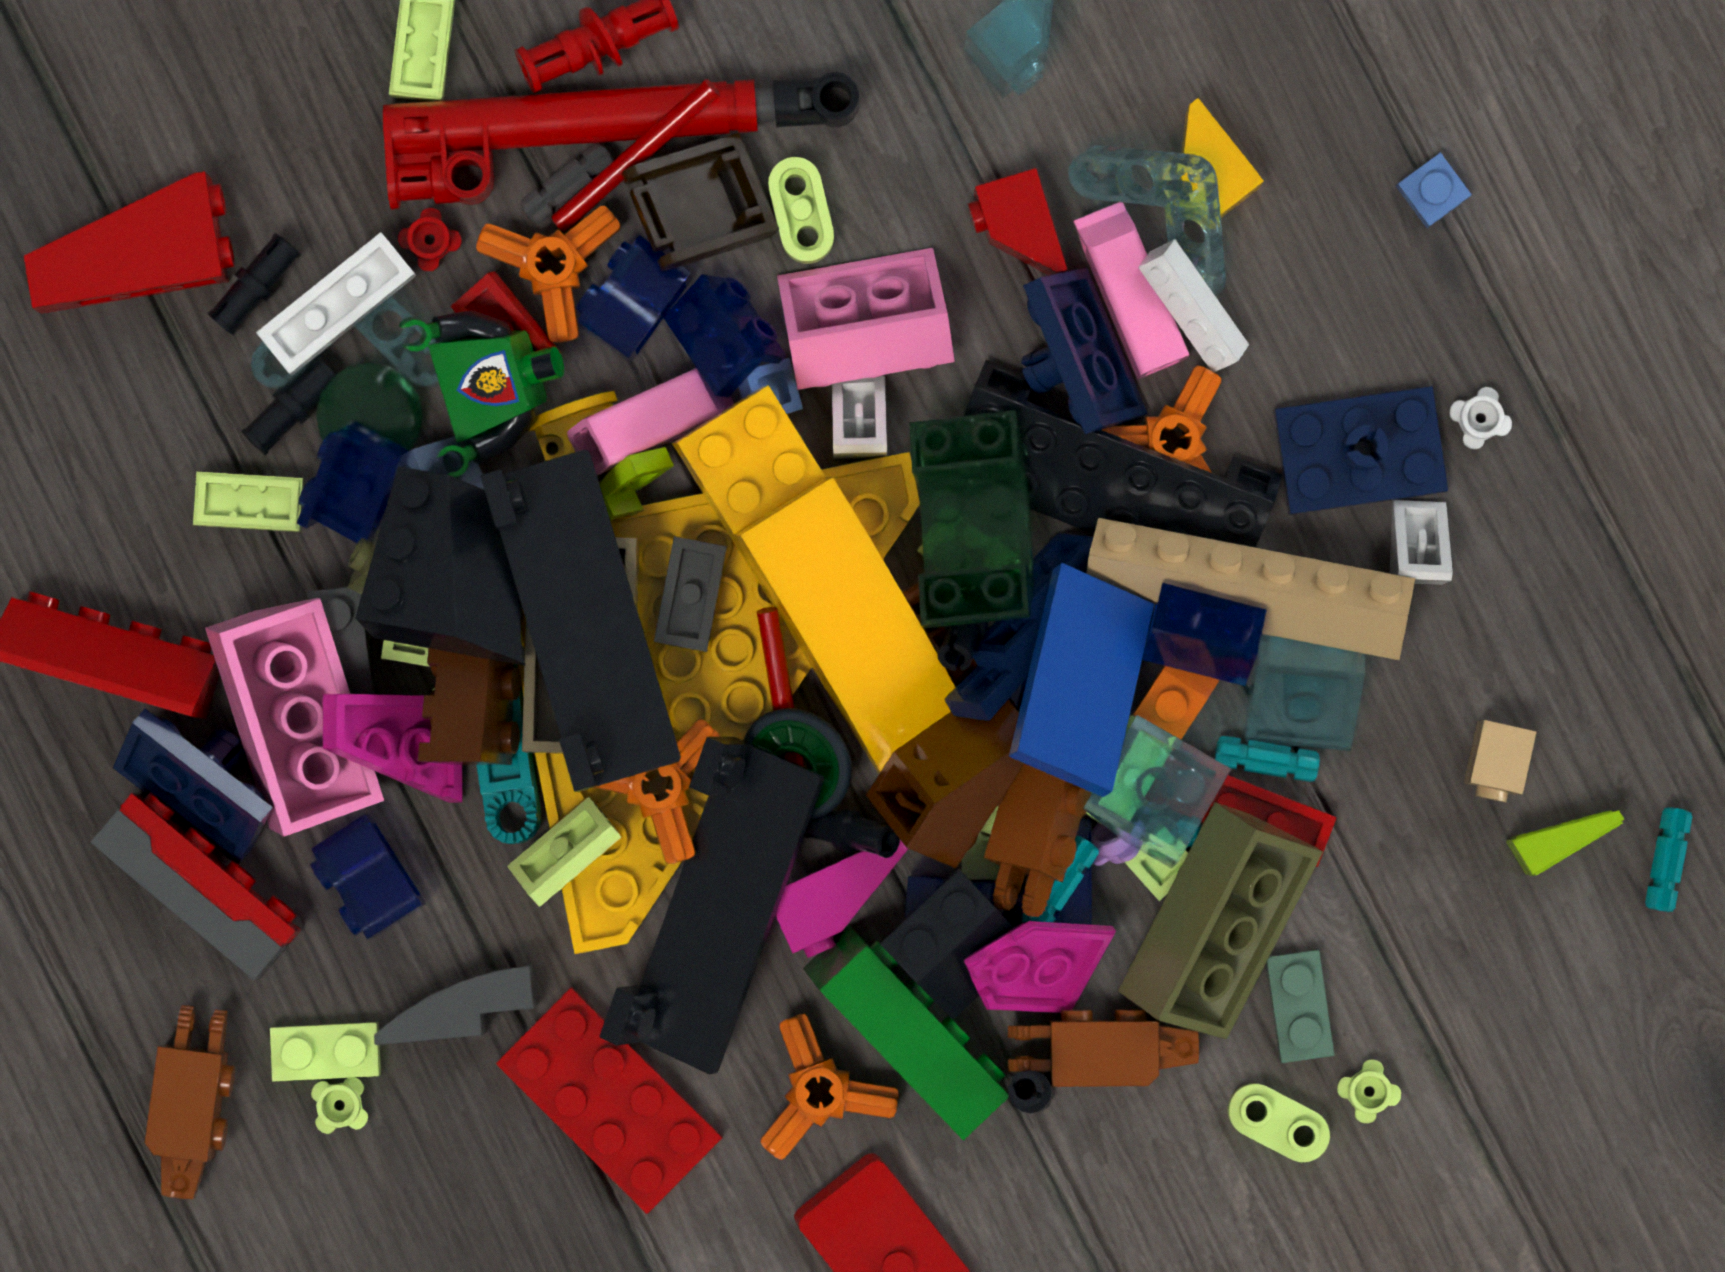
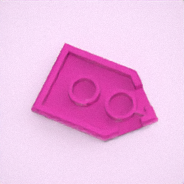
M1028 921L970 954L964 960V963L987 1010L1061 1013V1010H1072L1114 937L1116 930L1113 926Z

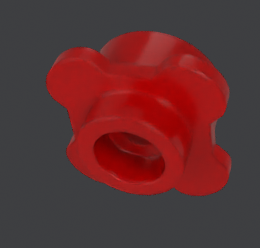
M427 208L421 212L420 218L414 221L409 228H403L399 232L398 243L401 248L410 250L418 258L420 269L432 272L439 267L440 260L448 252L459 250L462 238L458 231L450 230L442 222V215L439 210ZM428 235H433L435 238L434 243L431 245L425 243V238Z

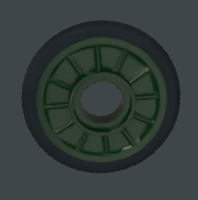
M782 708L766 713L751 725L743 741L784 758L786 752L798 753L807 762L808 769L823 775L824 782L810 820L826 815L840 804L850 785L851 760L842 737L830 723L810 711L797 708Z

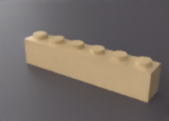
M1098 518L1086 573L1154 603L1153 613L1400 660L1415 584V578L1103 518Z

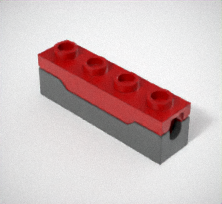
M150 792L144 798L139 793H131L120 806V810L118 809L90 843L252 980L261 979L288 947L287 945L300 933L301 929L292 922L297 917V914L276 896L272 895L267 901L251 887L255 884L256 879L239 864L231 861L226 867L211 854L216 846L197 829L191 826L185 832L170 820L175 811L164 805L155 794Z

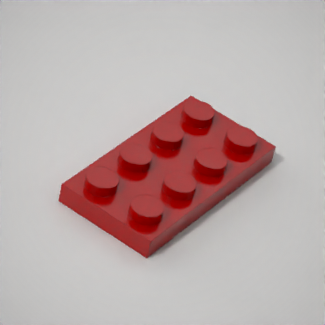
M571 987L501 1057L496 1065L648 1214L723 1136L630 1044L617 1046L600 1038L605 1019Z

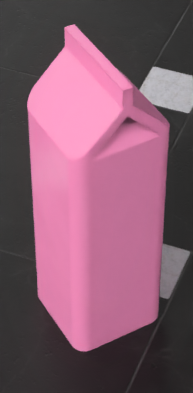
M1123 201L1074 220L1082 249L1137 380L1186 360L1189 357V352L1175 319L1138 268L1147 256V252Z
M712 362L706 366L690 370L582 419L568 430L567 435L575 452L581 450H588L590 452L598 476L613 469L628 455L657 449L683 437L734 405V402Z

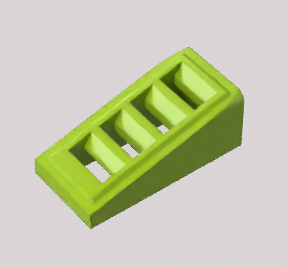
M1619 810L1603 811L1516 835L1506 840V843L1524 873L1530 876H1537L1620 826L1625 819Z

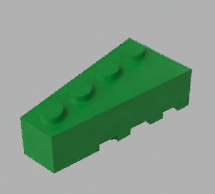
M848 925L834 938L836 946L817 954L803 970L820 992L964 1141L1009 1098L1008 1093L999 1084L1006 1075L985 1053L978 1059L972 1056L963 1046L970 1040V1037L949 1015L942 1022L938 1020L928 1009L935 1001L913 979L904 984L892 971L898 963L880 945L878 940L869 947L852 927Z

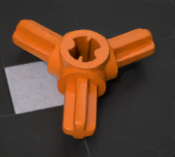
M604 205L599 206L564 235L557 229L549 237L536 232L532 239L489 223L485 224L479 234L476 250L480 254L520 268L519 277L531 281L533 294L542 296L548 339L550 342L555 343L568 342L577 339L579 336L573 290L580 288L578 274L588 267L584 259L620 231L621 225L609 208ZM548 253L555 258L564 254L566 260H560L564 268L563 271L557 275L550 270L541 274L539 268L546 267L542 258Z
M1197 365L1192 369L1173 407L1164 405L1159 416L1145 417V425H1120L1102 429V431L1212 473L1201 455L1208 450L1201 440L1207 428L1201 423V420L1221 385V377L1212 370ZM1175 427H1179L1184 432L1180 439H1186L1185 449L1178 447L1171 453H1168L1162 447L1167 441H1160L1161 431L1169 432Z
M702 719L696 720L677 741L681 755L680 761L654 769L658 770L662 777H671L673 780V789H666V792L670 794L668 798L658 801L655 794L645 793L644 781L651 782L647 775L654 770L594 787L628 795L627 803L639 806L643 818L651 816L662 854L667 864H674L695 856V848L682 806L689 804L685 791L689 788L692 780L689 775L697 766L706 738L720 737L719 733Z
M806 1013L792 1016L779 1023V1030L795 1071L788 1074L792 1087L784 1096L790 1103L760 1139L761 1145L770 1154L780 1160L785 1159L814 1123L822 1127L829 1117L842 1119L844 1111L889 1119L895 1116L899 1099L898 1089L893 1086L850 1080V1071L838 1070L833 1057L824 1058L813 1026ZM821 1076L832 1082L829 1092L833 1099L828 1104L824 1105L822 1099H820L819 1105L809 1102L808 1097L811 1090L806 1083L811 1078L816 1077L819 1083Z

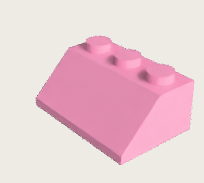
M933 248L777 275L797 390L825 387L834 383L862 378H876L885 374L918 368H931L936 365L955 362L948 312Z

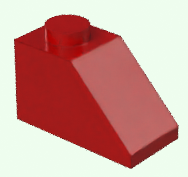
M1036 168L975 186L974 196L976 201L969 202L967 205L976 234L985 231L990 245L1047 275L1067 272V266Z

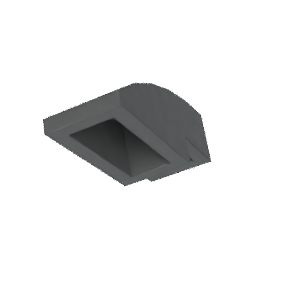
M533 964L501 969L473 977L426 997L396 1016L375 1033V1045L485 1034L484 1013L533 1009L537 1007Z

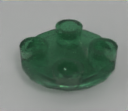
M369 362L349 366L331 378L320 394L316 418L320 436L332 454L349 465L371 469L390 465L396 459L409 452L419 437L423 414L419 395L405 376L389 366Z

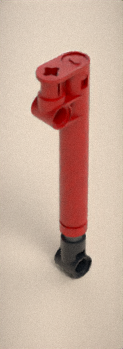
M838 72L824 74L822 77L773 80V87L755 88L754 79L734 80V83L728 84L727 81L712 82L720 95L673 137L730 134V131L738 130V133L758 132V122L776 121V128L823 124L829 127H841L850 123L858 113L859 91L851 77ZM700 83L383 105V134L390 209H400L401 201L433 199L435 204L460 202L466 205H475L482 203L490 196L494 187L492 150L637 140ZM835 87L845 90L851 99L848 107L840 112H830L825 109L820 99L828 89ZM471 165L480 168L483 173L482 181L475 189L465 191L455 186V176L462 167Z

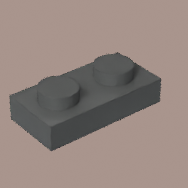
M674 536L654 638L655 643L702 652L708 651L727 546Z

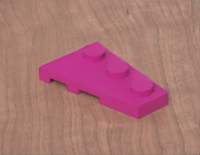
M323 694V749L448 803H462V765L418 762L419 742H430L431 736L430 720L422 717L424 695Z

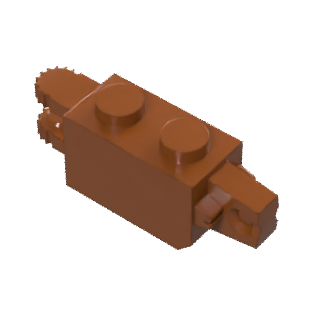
M1027 764L1023 765L1008 788L1004 800L998 806L984 854L985 859L1000 866L995 882L996 887L992 895V901H994L996 908L1009 911L1010 908L1013 909L1018 899V893H1020L1024 876L1027 874L1029 876L1022 901L1023 913L1032 917L1042 915L1047 906V900H1049L1054 881L1063 883L1066 870L1074 861L1076 854L1075 838L1081 818L1086 814L1090 806V791Z
M188 1005L181 1006L174 1045L165 1044L157 1048L144 1143L153 1155L161 1156L162 1196L195 1199L206 1162L214 1159L215 1150H224L228 1119L220 1118L222 1098L231 1097L235 1079V1066L227 1065L229 1053L223 1052L228 1021V1012L225 1010L215 1009L210 1019V1035L207 1050L190 1048L196 1015L195 1007Z
M1143 1009L1114 1010V1020H1093V1010H1061V1020H1049V1025H1008V1038H1014L1015 1040L1049 1038L1050 1058L1016 1056L1015 1058L1008 1059V1071L1023 1072L1033 1070L1037 1072H1050L1052 1087L1149 1086L1159 1076V1069L1197 1064L1199 1062L1198 1031L1159 1025V1021L1156 1019H1146V1011Z

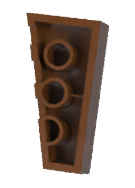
M428 648L427 664L431 667V671L436 677V683L431 694L424 695L422 717L430 720L431 736L430 742H419L418 762L448 765H512V754L517 753L520 741L518 724L516 721H513V700H517L520 694L519 670L514 668L512 663Z

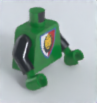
M470 310L433 317L432 323L427 324L416 317H408L399 324L401 328L413 325L420 326L422 331L421 338L415 343H405L402 346L416 352L424 350L427 346L429 347L456 441L458 443L467 440L465 447L447 446L438 451L435 457L437 459L447 452H453L460 458L459 469L447 474L452 477H458L465 473L471 461L479 464L511 449L535 422V407L547 401L543 382L562 378L564 375L563 358L556 347L533 351L529 334L525 330L511 331L505 321L477 311ZM431 339L436 340V342L429 345Z

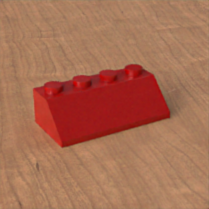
M29 591L26 601L11 597L0 619V662L191 717L207 718L220 674L215 657L211 655L212 648L210 643L182 635L180 645L159 640L162 629L132 620L129 630L110 626L108 624L111 614L80 606L77 616L58 611L59 599Z

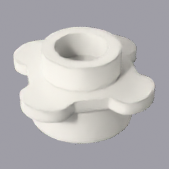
M1481 388L1476 397L1466 402L1458 400L1450 407V418L1459 423L1464 433L1463 443L1470 449H1479L1483 446L1486 439L1494 435L1505 436L1511 430V418L1504 415L1503 408L1498 402L1499 395L1492 388ZM1478 413H1482L1485 415L1486 419L1484 423H1478L1476 421V415Z

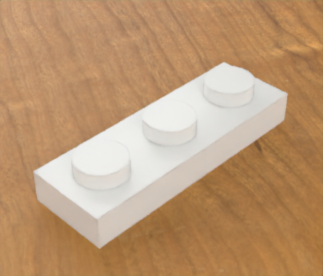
M380 232L256 333L292 376L416 277V274L382 232Z

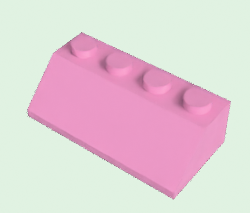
M320 598L256 610L205 628L256 788L262 793L265 801L273 807L267 818L269 829L285 837L384 801L374 770L323 749V694H350Z

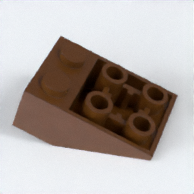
M1011 698L1005 702L990 721L953 716L952 712H950L893 752L866 796L906 848L957 868L966 852L974 846L981 829L995 808L1002 803L1008 788L1025 764L1009 757L1020 711Z

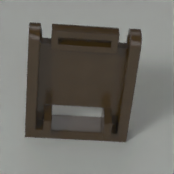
M740 133L633 165L621 173L625 184L641 180L644 184L643 186L633 188L629 194L653 252L668 248L671 250V253L660 257L657 261L662 272L771 238L779 230ZM733 169L749 208L744 210L737 219L718 175L719 172Z

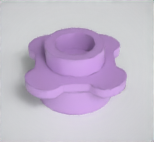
M1128 820L1121 833L1118 834L1101 823H1097L1090 835L1092 843L1099 849V854L1093 864L1101 866L1108 861L1120 864L1133 859L1139 852L1137 847L1139 837L1146 830L1144 824L1139 820L1132 822Z

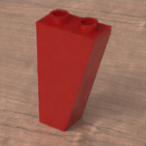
M205 171L193 173L24 255L32 308L40 314L228 283L227 268L235 267V259L230 236L221 237L218 216L226 215V204L221 184L213 185L212 178Z

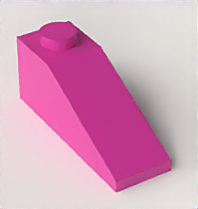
M901 840L897 851L889 858L861 851L785 887L775 916L792 953L803 949L806 957L810 958L836 946L833 935L842 932L908 850Z

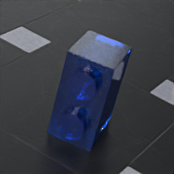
M1162 583L1153 609L1142 660L1246 686L1258 654L1267 609Z

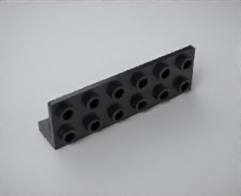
M985 360L943 468L944 476L1093 534L1095 533L1098 518L1256 548L1274 506L1283 474L1233 455L1225 477H1221L1102 430L1085 434L1082 426L1074 419L1027 402L1031 387L1028 385L1024 374Z
M581 450L508 473H504L500 469L480 475L495 527L500 531L553 708L561 735L559 742L574 792L584 791L679 762L681 759L679 748L590 452L588 450Z
M736 737L706 738L689 785L690 788L709 795L692 840L695 856L684 862L641 985L616 988L599 1036L600 1038L617 1046L641 1042L707 1074L718 1073L824 782L823 775Z

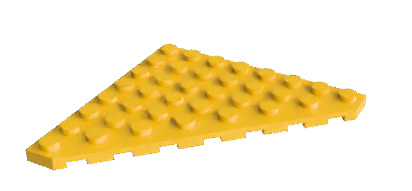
M910 452L821 469L825 477H833L883 560L920 506ZM703 493L642 505L644 511L633 516L629 515L612 520L611 524L615 537L637 538L639 541L637 611L676 742L698 719L706 721L719 733L720 737H736L743 740L747 731L757 719L773 711L757 618L758 610L774 607ZM674 536L727 546L707 652L654 642ZM523 611V620H520L521 643L525 648L526 618ZM779 615L793 697L812 667ZM517 664L524 696L525 666ZM535 753L550 829L586 798L590 797L622 836L562 888L574 954L628 944L683 861L674 864H667L665 862L651 816L643 818L639 806L627 803L628 795L599 788L574 792L564 755ZM658 770L649 773L647 777L651 779V782L644 781L645 793L655 794L658 801L668 798L670 794L666 792V789H673L672 778L662 777ZM694 771L689 775L691 779L693 777ZM689 787L685 791L689 804L682 806L693 840L709 795Z

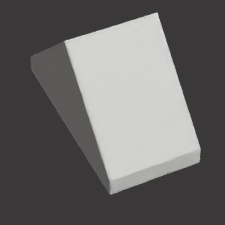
M885 376L832 384L834 460L886 457Z
M1393 500L1390 574L1415 578V584L1443 585L1452 580L1453 571L1446 502Z

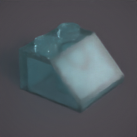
M1005 0L966 31L963 50L1002 98H1005L1013 90L1018 96H1021L1044 77L1041 73L1046 68L1044 64L1049 46L1053 0Z
M1256 633L1251 661L1245 741L1253 740L1270 744L1351 751L1365 678V654Z
M1137 715L1124 738L1113 791L1105 797L1092 793L1083 809L1123 841L1172 869L1180 860L1231 768Z

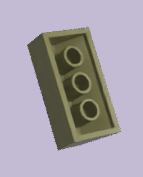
M1214 802L1135 959L1130 964L1118 992L1159 1021L1227 1040L1323 851L1249 813Z

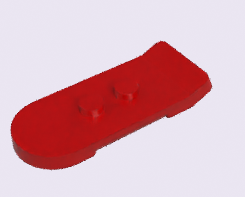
M874 1153L862 1157L798 1208L794 1214L795 1223L833 1272H971L880 1156Z

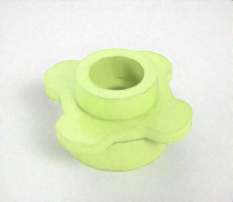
M1373 1059L1366 1060L1362 1064V1069L1352 1077L1341 1078L1337 1085L1339 1096L1349 1100L1355 1108V1118L1362 1123L1373 1122L1376 1119L1377 1113L1383 1111L1388 1105H1397L1401 1099L1400 1088L1390 1083L1383 1074L1384 1067L1382 1063ZM1368 1086L1374 1089V1094L1370 1097L1364 1094V1089Z
M356 1077L347 1078L343 1083L337 1084L320 1081L314 1085L311 1096L317 1102L318 1117L315 1124L319 1131L330 1134L336 1128L350 1126L358 1130L365 1126L368 1121V1113L362 1108L361 1094L364 1091V1084L360 1079ZM337 1100H342L345 1103L343 1110L335 1108Z

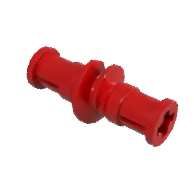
M639 0L625 7L623 5L616 7L600 18L591 8L586 6L579 10L580 27L559 32L554 35V38L527 50L524 46L516 48L515 55L528 86L533 93L542 90L541 84L568 72L575 73L584 69L588 63H592L598 76L603 75L602 57L608 56L618 67L623 66L618 50L634 47L641 40L666 29L672 33L679 30V24L670 0ZM655 12H658V14H656V15H654V16H652V17H649V18H647V19H645V20H642V21H640V22H638V23H633V22H635V21H637V20H639V19H642V18H644V17H646V16H648V15H651V14H653V13H655ZM558 55L561 56V57H558V58H556V59H554V60H552V61H549V62H547V63H545V64H543V65H540V66H538V67H535V65H537V64H539V63H542V62H544V61H546V60H548V59H551V58H553V57H555V56H558Z

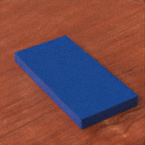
M1060 563L1053 569L1009 757L1101 797H1105L1113 791L1154 603L1064 563Z

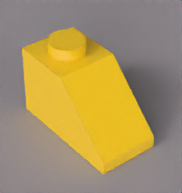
M1197 98L1189 104L1186 111L1177 184L1183 193L1177 198L1184 210L1195 222L1203 218L1211 227L1257 191L1264 180L1200 99Z

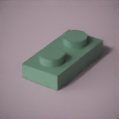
M1319 950L1269 956L1266 962V970L1280 1063L1335 1056Z

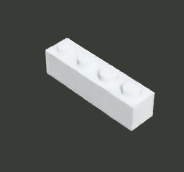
M1176 239L1150 251L1138 268L1209 369L1216 372L1239 361L1249 343Z

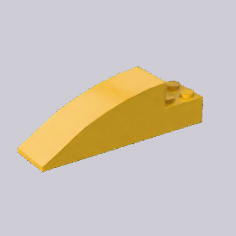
M769 385L763 386L672 444L774 607L778 608L781 619L876 771L880 774L896 749L951 712L944 699L956 687L945 667L939 662L938 654L835 479L833 477H825Z

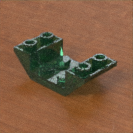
M1016 411L909 422L912 473L920 489L924 573L918 574L922 628L1030 617L1034 591V568L1029 492Z

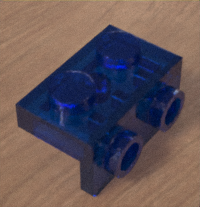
M702 274L663 318L715 396L729 398L761 362L779 364L786 357V354L776 341L777 333L774 328L758 315L750 303V293L743 284L731 277L722 278Z
M355 421L337 432L331 431L323 440L317 453V459L322 461L315 477H312L307 482L299 497V505L303 506L297 524L307 529L319 522L355 543H358L361 538L368 540L378 529L387 507L398 466H404L409 451Z

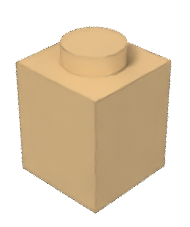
M1488 720L1477 721L1464 779L1465 784L1477 786L1475 796L1507 803L1508 794H1523L1536 731Z

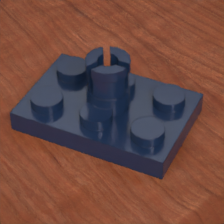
M1082 268L1044 276L1023 285L1028 297L1027 308L1033 321L1040 326L1048 344L1047 347L1038 351H1032L1022 357L1021 364L1026 366L1022 371L1028 385L1036 393L1041 394L1053 389L1054 386L1060 383H1064L1069 395V410L1075 421L1082 426L1085 434L1131 422L1148 414L1088 269Z
M1433 386L1278 408L1273 411L1289 515L1448 492Z
M146 708L132 722L113 766V769L148 795L150 792L155 794L164 805L175 811L174 816L189 828L192 826L216 846V849L237 864H240L252 850L273 808L265 801L264 796L258 789L248 783H241L231 775L247 759L243 746H237L231 753V750L241 741L234 734L224 729H215L207 739V742L198 750L181 736L173 723L165 718L156 717Z

